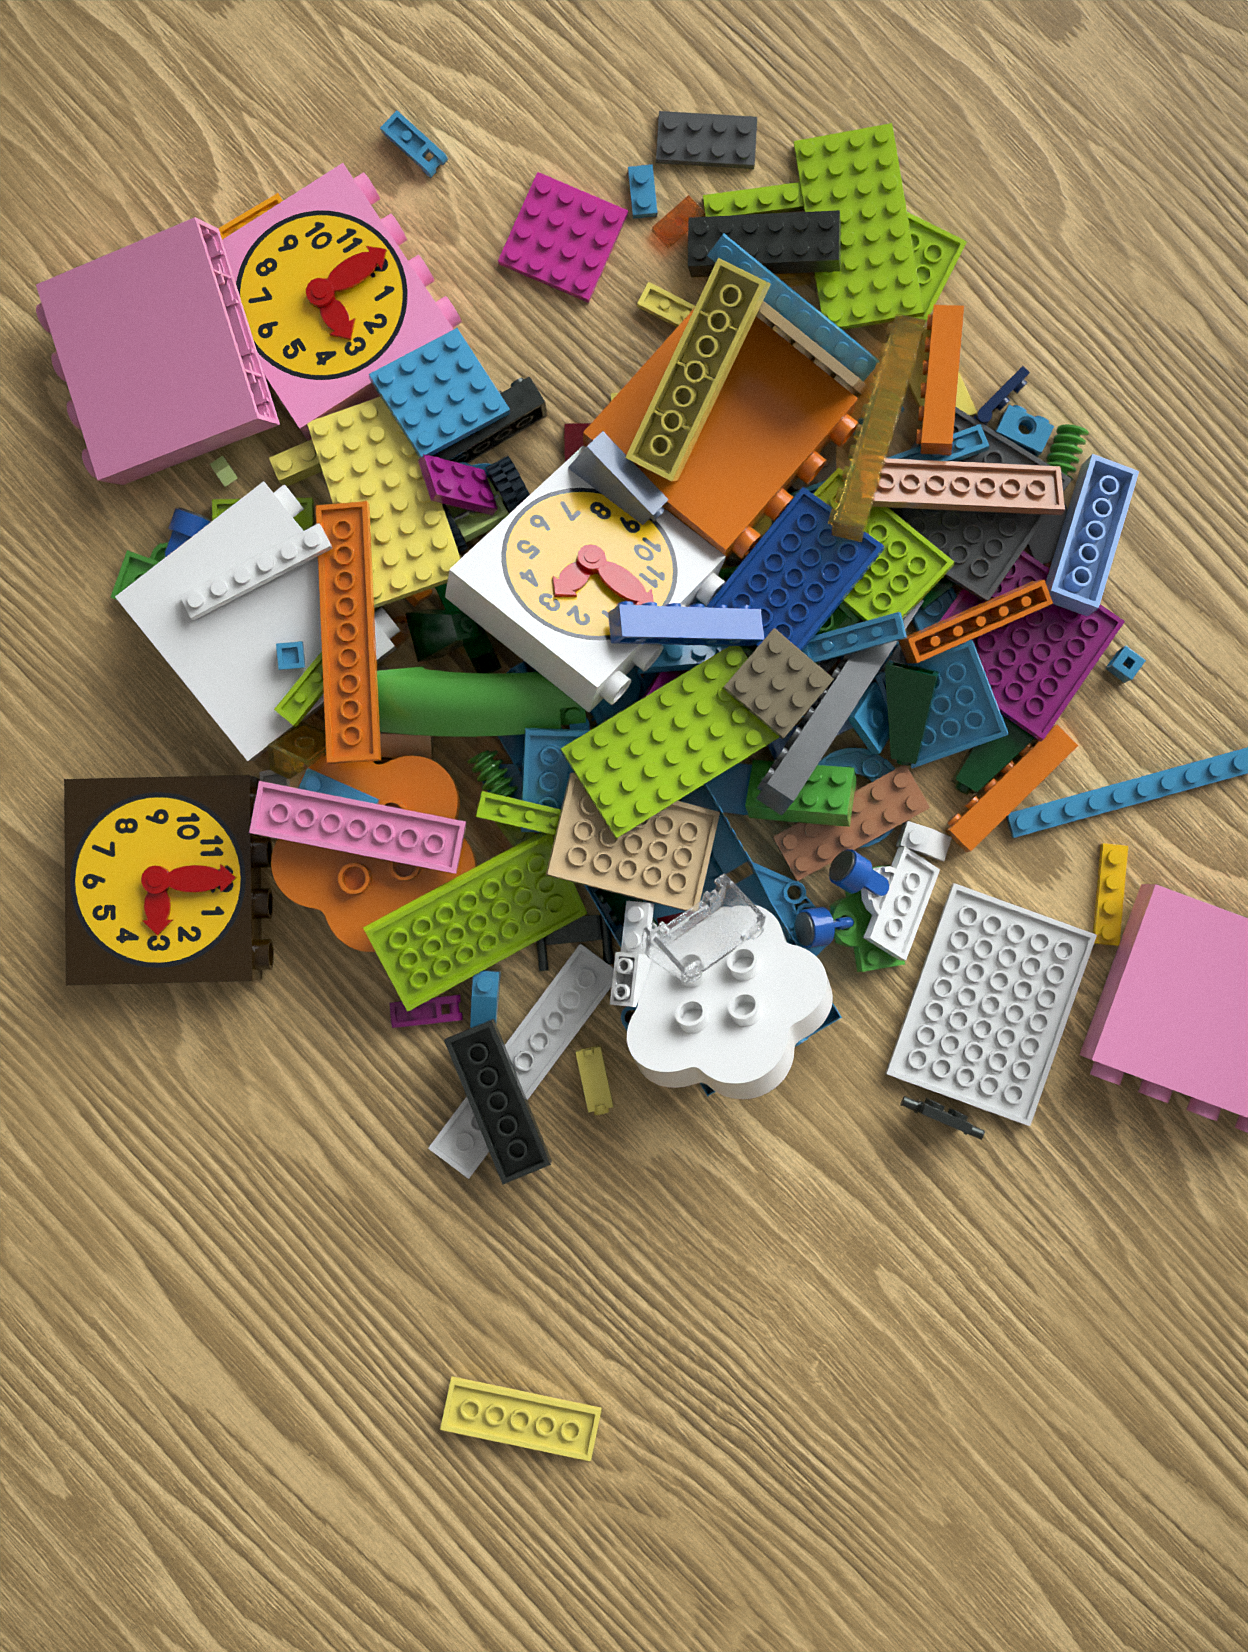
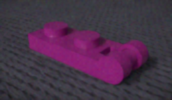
M461 995L434 997L408 1012L402 1001L390 1002L392 1028L463 1020V1013L459 1009ZM442 1004H449V1014H442Z

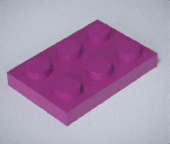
M424 454L422 458L418 459L431 501L488 515H493L498 510L485 470Z

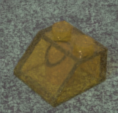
M302 721L297 727L294 726L268 744L270 770L287 779H291L312 766L326 755L325 731Z

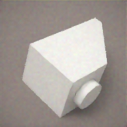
M906 821L902 824L896 847L905 846L915 853L944 862L952 837L934 829Z

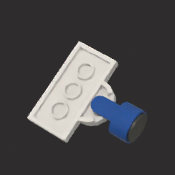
M905 846L898 847L891 866L876 867L872 869V863L852 849L842 851L831 863L829 869L830 881L850 894L861 890L865 908L872 914L864 939L896 959L906 961L940 869Z

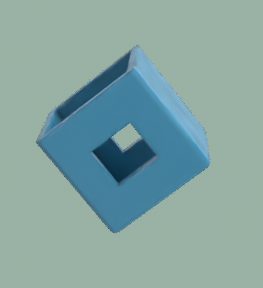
M1124 646L1117 651L1105 669L1126 683L1134 678L1146 660L1129 647Z

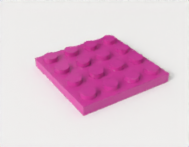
M537 172L498 259V264L589 303L628 216V210Z

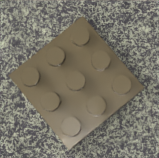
M774 628L723 689L783 739L834 678Z

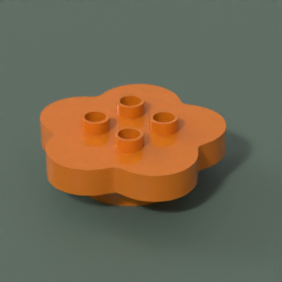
M325 755L308 767L379 799L378 804L458 820L460 796L457 785L452 776L441 765L431 759L421 756H403L381 765L375 764L372 761L328 764ZM465 837L463 838L456 874L278 839L275 843L271 859L274 880L285 896L299 905L321 910L326 917L328 925L339 940L353 949L365 952H375L363 927L477 867L475 853Z

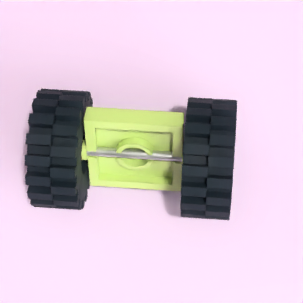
M509 456L485 467L489 475L487 479L498 508L493 515L442 503L459 553L468 549L465 541L468 542L495 528L530 495Z

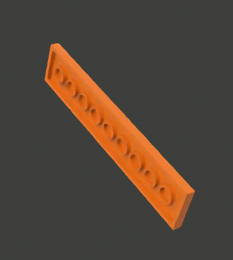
M367 501L316 505V523H320L333 548L318 556L326 759L328 764L381 760L370 507Z

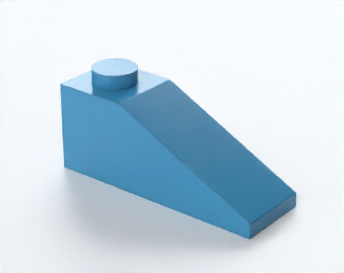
M483 970L473 976L470 1028L494 1019L497 1025L501 971Z

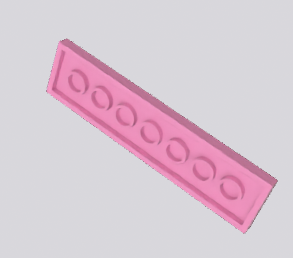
M259 781L249 833L456 874L467 822Z

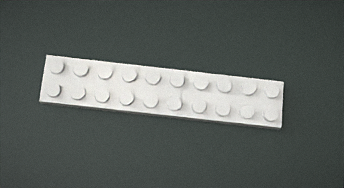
M581 943L505 1044L527 1100L612 987L614 968ZM466 1097L428 1149L469 1179L489 1150Z

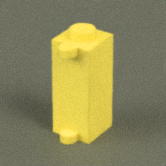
M601 1045L576 1050L588 1113L593 1111L594 1115L609 1113V1108L613 1107V1101Z

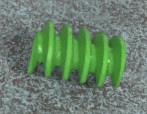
M1065 424L1057 427L1056 432L1058 435L1054 436V444L1050 447L1051 453L1048 454L1046 459L1047 464L1050 466H1060L1061 472L1073 480L1067 473L1076 472V468L1070 464L1079 463L1080 460L1074 454H1082L1083 450L1077 447V445L1086 444V440L1080 436H1088L1089 432L1083 427Z
M486 750L467 761L468 764H475L472 768L473 773L481 772L477 777V781H486L482 786L483 791L491 790L489 793L511 797L518 789V786L509 787L513 777L504 778L508 769H499L503 760L493 759L498 753L497 750Z

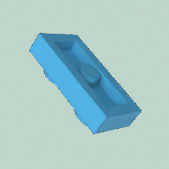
M653 164L628 167L633 219L657 217Z

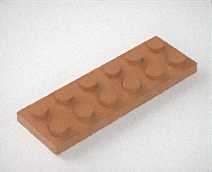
M902 765L855 791L850 827L799 822L772 838L795 880L799 881L832 863L834 858L842 851L859 848L926 811L930 806L908 767Z

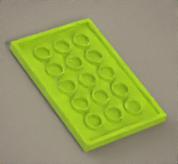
M839 467L813 493L885 547L883 552L842 601L845 606L864 622L896 612H901L902 619H904L954 566V561L888 507L860 506L859 483Z

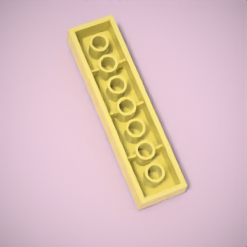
M720 258L717 259L625 458L670 481H677L769 290L770 283Z

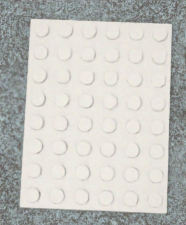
M952 883L885 1074L1030 1126L1097 935Z

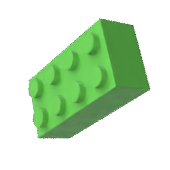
M753 760L745 804L749 818L850 827L856 787L854 768L817 765L794 802L781 816L756 799L761 792L757 787L770 770L774 761Z

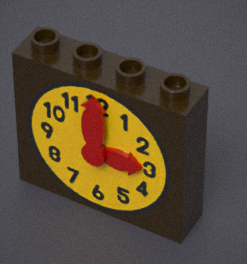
M251 775L64 779L66 986L256 981L262 979V970H272L274 963L272 939H262L261 919H271L273 914L271 888H261V868L271 867L272 842L270 837H260L258 834L249 833L260 781L259 778Z

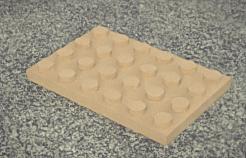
M570 773L546 875L697 913L720 812L677 801L615 839L575 773Z

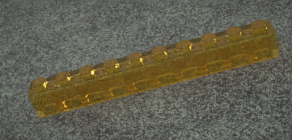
M896 314L893 324H888L885 338H888V342L882 343L879 358H882V362L876 363L873 378H876L875 384L870 383L867 398L870 401L869 404L864 403L861 413V419H864L862 425L858 424L854 439L858 441L856 446L851 445L848 460L851 461L850 467H844L841 480L845 482L844 487H838L835 498L838 506L837 509L832 508L828 524L832 525L833 536L858 542L863 540L923 338L926 321L924 319Z

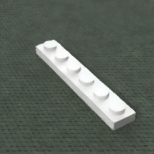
M318 523L181 594L180 598L190 618L194 621L333 548L322 526Z

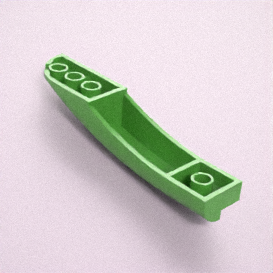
M424 666L377 671L380 732L450 737L505 736L525 734V728L561 729V725L586 723L585 709L539 672L506 674L461 673L424 669Z

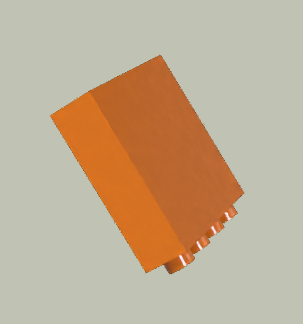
M694 309L583 432L584 447H587L604 431L627 455ZM756 316L677 481H670L635 462L633 463L668 498V501L662 507L726 556L724 562L732 553L736 554L740 559H744L762 536L754 530L765 515L775 522L794 498L787 492L792 484L800 478L808 485L822 470L827 460L820 455V452L827 444L832 441L838 447H842L857 429L859 422L851 416L858 398Z

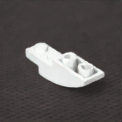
M626 901L621 952H616L610 998L611 1005L636 1007L650 968L656 931L651 930L654 911L653 903Z

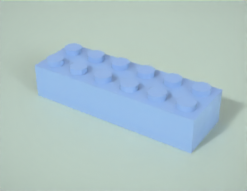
M1092 454L1081 465L1046 580L1053 604L1087 617L1099 608L1139 471Z

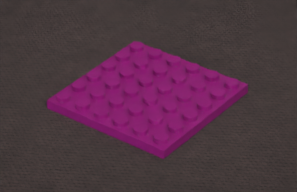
M1023 551L990 599L1032 581L1045 580L1046 583L1050 569ZM962 589L940 621L977 606L984 601ZM1051 604L972 639L1001 714L1040 742L1043 741L1125 621L1101 604L1088 617Z

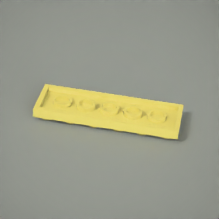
M452 1376L440 1430L591 1461L601 1408Z

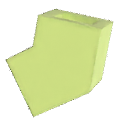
M223 455L210 463V466L225 487L238 479Z

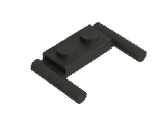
M601 914L582 916L536 941L539 971L549 970L547 945L602 940L603 959L607 964H614L611 930Z

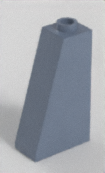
M602 431L568 468L642 525L650 518L654 522L665 511L662 506L668 501V498L631 460L625 458L626 454Z

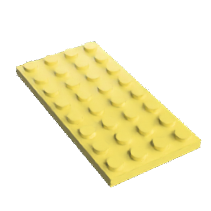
M378 397L309 422L307 425L333 504L362 501L369 503L374 608L447 583L449 569L461 559L442 503L431 501L418 463L419 456L382 398Z

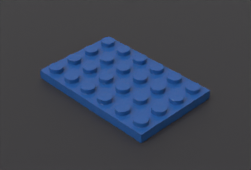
M802 487L706 607L712 608L715 605L725 604L728 608L749 605L751 609H761L764 639L775 628L803 651L883 552L885 547L813 493ZM763 641L755 644V646L758 647Z

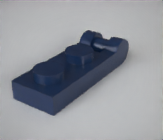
M1022 366L979 409L974 418L987 425L992 418V412L996 408L1001 411L1010 401L1008 396L1013 391L1018 394L1028 383L1025 379L1030 372Z

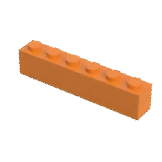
M934 305L933 314H928L927 330H931V337H926L925 352L929 353V360H924L923 375H927V383L922 382L920 397L925 398V406H919L918 421H923V428L917 429L916 444H921V454H952L964 306Z
M1045 580L1032 581L912 633L907 638L898 640L907 664L919 663L1053 604Z
M1058 724L1054 725L1043 741L1037 740L1033 745L1029 743L1019 752L1021 757L1015 763L1011 760L1000 770L1003 774L997 780L992 778L983 787L985 792L979 798L976 795L971 798L965 805L968 809L962 815L959 813L955 814L947 822L949 827L945 832L965 852H971L1078 745Z

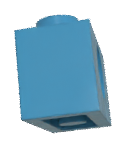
M1008 405L995 431L1038 457L1042 453L1054 426L1049 424V421L1044 417H1034L1026 413V409L1021 406ZM1018 426H1026L1029 434H1022Z

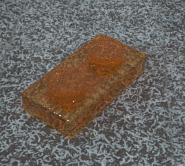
M688 195L652 227V232L669 249L688 232L689 218L705 217V212Z

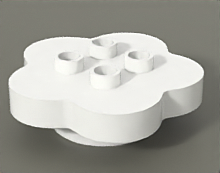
M734 904L721 908L709 915L694 930H677L663 933L664 935L654 942L647 979L638 1000V1006L631 1017L627 1029L628 1048L642 1074L651 1082L664 1087L677 1088L705 1083L717 1093L734 1099L756 1098L776 1088L784 1080L791 1068L796 1043L816 1031L830 1013L833 994L821 961L810 951L788 944L775 916L768 910L753 904Z

